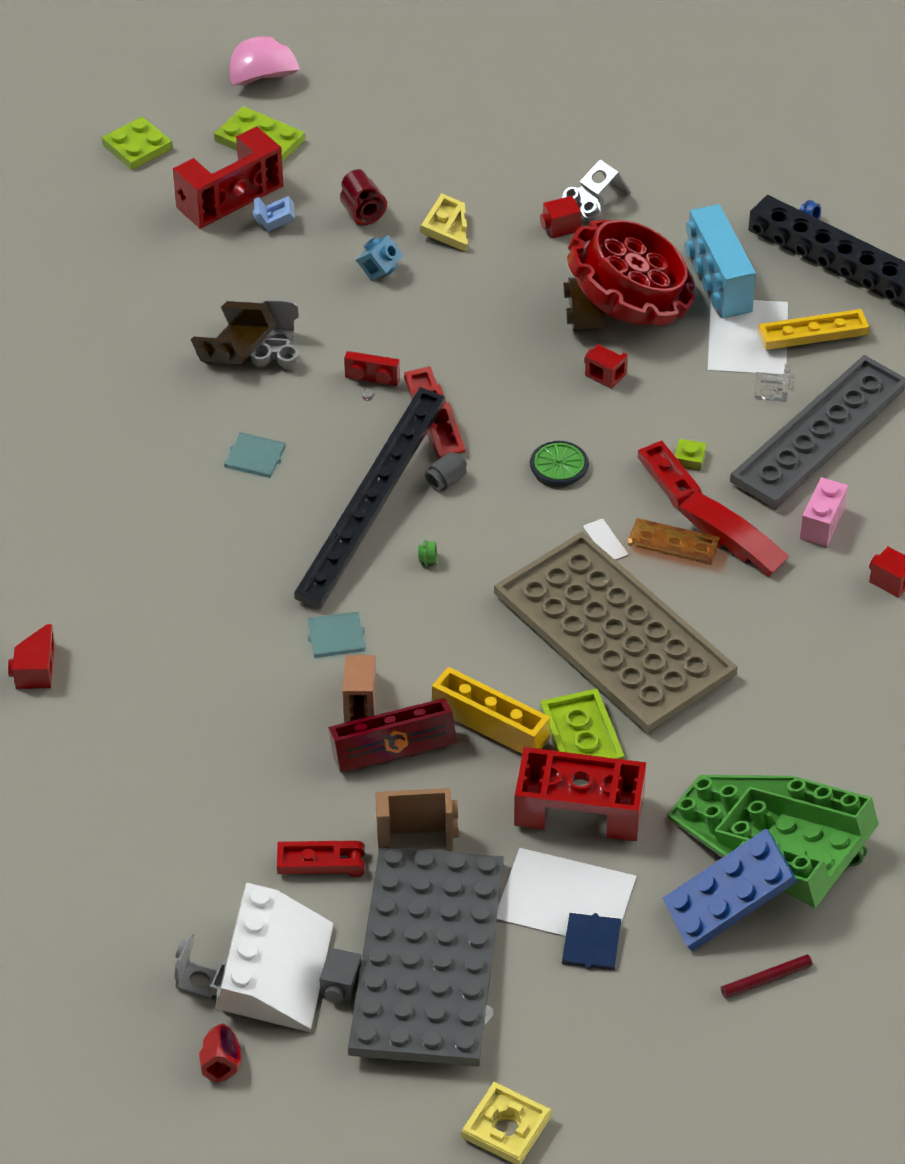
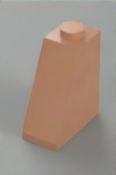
M359 654L345 656L342 690L344 723L375 715V655Z

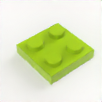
M143 116L101 137L102 145L131 170L173 149L172 140Z

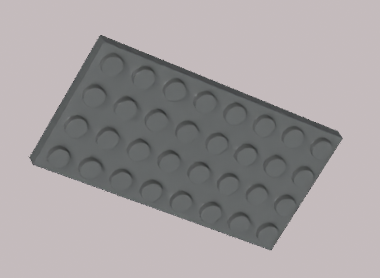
M379 847L348 1043V1056L480 1066L504 856Z

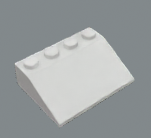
M246 882L215 1009L310 1032L320 990L319 978L326 961L333 922L278 890Z

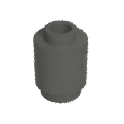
M448 452L428 468V472L425 473L426 481L435 491L446 490L466 475L467 462L459 453Z

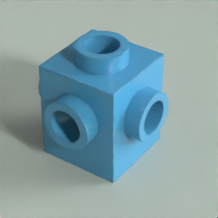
M386 235L380 239L376 237L370 239L363 246L365 248L363 253L355 261L372 281L382 275L387 276L398 268L397 262L404 255L396 243Z

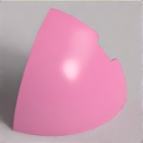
M258 36L242 41L234 49L230 61L232 86H246L261 78H283L300 70L298 62L289 47L281 45L275 41L274 37Z

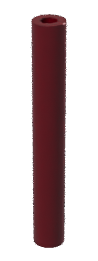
M808 954L723 985L720 987L721 993L725 999L811 967L813 965L812 959Z

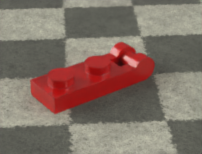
M662 440L638 450V459L669 496L674 508L682 505L695 491L702 493L696 481ZM684 487L686 490L680 491L679 488Z
M356 840L277 842V874L347 873L352 877L362 876L365 872V862L362 860V857L365 855V844ZM340 856H348L349 858H340Z

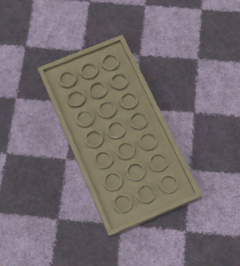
M583 531L494 585V594L647 733L737 675L738 667Z

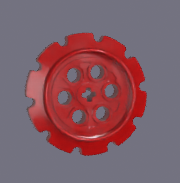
M628 220L591 221L588 227H579L568 244L567 248L570 251L567 256L568 266L573 276L576 277L580 289L596 307L618 320L637 325L671 324L675 318L681 319L685 316L695 299V295L692 293L695 288V282L680 252L664 236L645 225Z

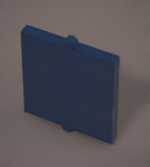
M569 913L562 964L585 966L587 970L591 969V967L615 970L621 919L602 917L597 913L593 915Z

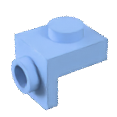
M289 196L267 206L259 197L254 199L255 209L253 210V216L256 222L262 224L268 232L295 220L294 202Z

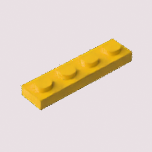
M862 309L761 323L758 324L757 332L765 350L864 336L869 334L870 327Z

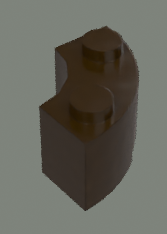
M568 277V282L563 283L564 298H569L570 308H566V323L571 324L572 330L605 329V312L596 307L585 296L577 283L576 277Z

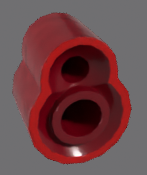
M361 169L352 170L343 177L340 202L353 220L359 225H369L378 221L386 212L387 200L372 179Z

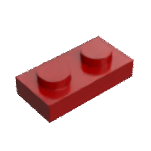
M346 351L344 357L345 378L398 386L400 381V359Z

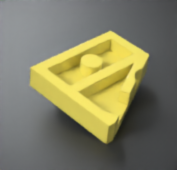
M441 193L421 224L419 233L465 252L468 245V239H466L465 203Z

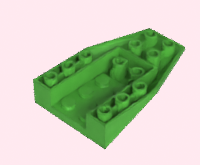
M699 775L667 814L670 821L722 858L764 829H767L774 837L798 881L783 892L815 909L879 825L872 797L795 776Z

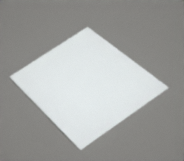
M754 300L753 312L722 318L718 309H714L711 303L707 370L786 375L787 347L765 350L757 331L758 324L788 320V302Z
M519 848L498 906L497 919L566 936L569 913L585 915L597 913L602 917L619 918L622 923L637 876Z

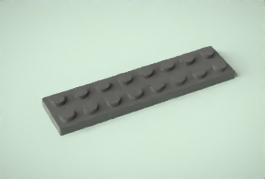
M863 355L730 475V482L771 507L776 508L905 390V377Z

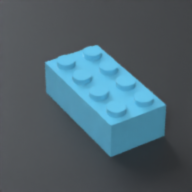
M720 204L690 210L689 221L686 222L688 241L684 243L687 257H691L693 260L695 273L700 274L704 290L708 291L711 296L713 308L718 309L722 318L753 312L756 272Z

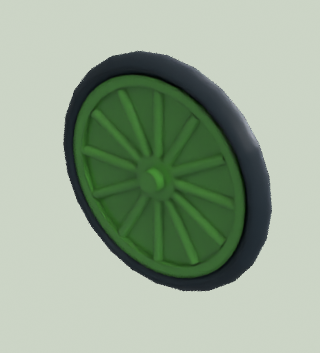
M551 441L542 444L534 450L530 458V468L533 474L541 481L552 485H567L578 481L585 475L589 466V459L583 449L567 441Z

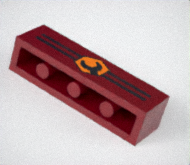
M445 698L328 727L333 757L340 772L356 771L364 766L384 764L392 759L403 756L411 757L419 752L443 749L448 745L457 743L453 712Z

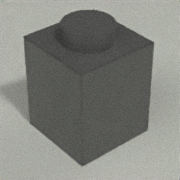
M334 948L329 949L319 978L320 996L332 1002L352 1004L358 986L361 954Z

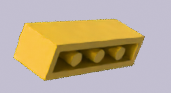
M447 667L432 685V701L445 698L453 712L455 721L521 754L524 747L543 749L550 740V716L455 669Z

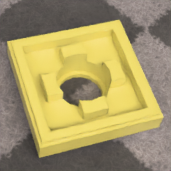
M493 1082L461 1130V1138L513 1164H521L552 1117V1109ZM502 1120H511L517 1124L518 1128L515 1130V1134L506 1136V1132L497 1130L495 1125Z

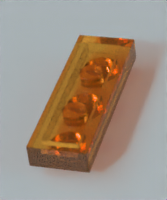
M636 518L629 536L628 545L712 565L719 546L720 537Z

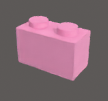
M820 478L802 515L800 539L825 547L828 546L845 510L848 485Z

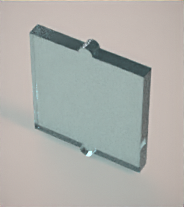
M240 432L234 445L230 446V453L224 463V467L271 478L277 464L281 463V456L286 448V443Z
M358 612L308 618L310 631L308 641L312 642L314 658L365 651L363 639L365 629L361 627Z

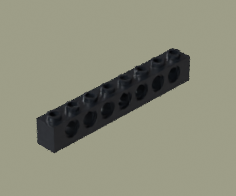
M768 194L750 210L748 231L905 308L904 260Z

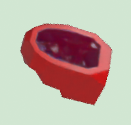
M224 1023L209 1030L203 1039V1048L199 1052L202 1075L212 1082L226 1081L238 1072L241 1063V1050L237 1037L233 1030Z

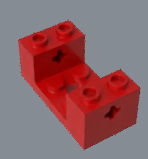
M258 126L236 136L238 161L214 173H210L195 158L172 168L176 208L199 229L254 202L255 198H262L284 186L281 146Z
M524 747L514 795V826L545 830L548 808L550 807L607 815L606 838L637 841L645 793L647 762ZM577 779H583L588 784L577 786L573 782Z

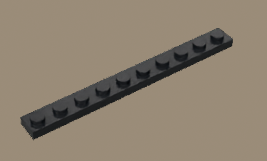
M422 387L418 389L295 590L294 598L321 610L444 406L445 396Z

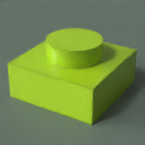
M679 438L675 457L684 468L701 470L707 443Z

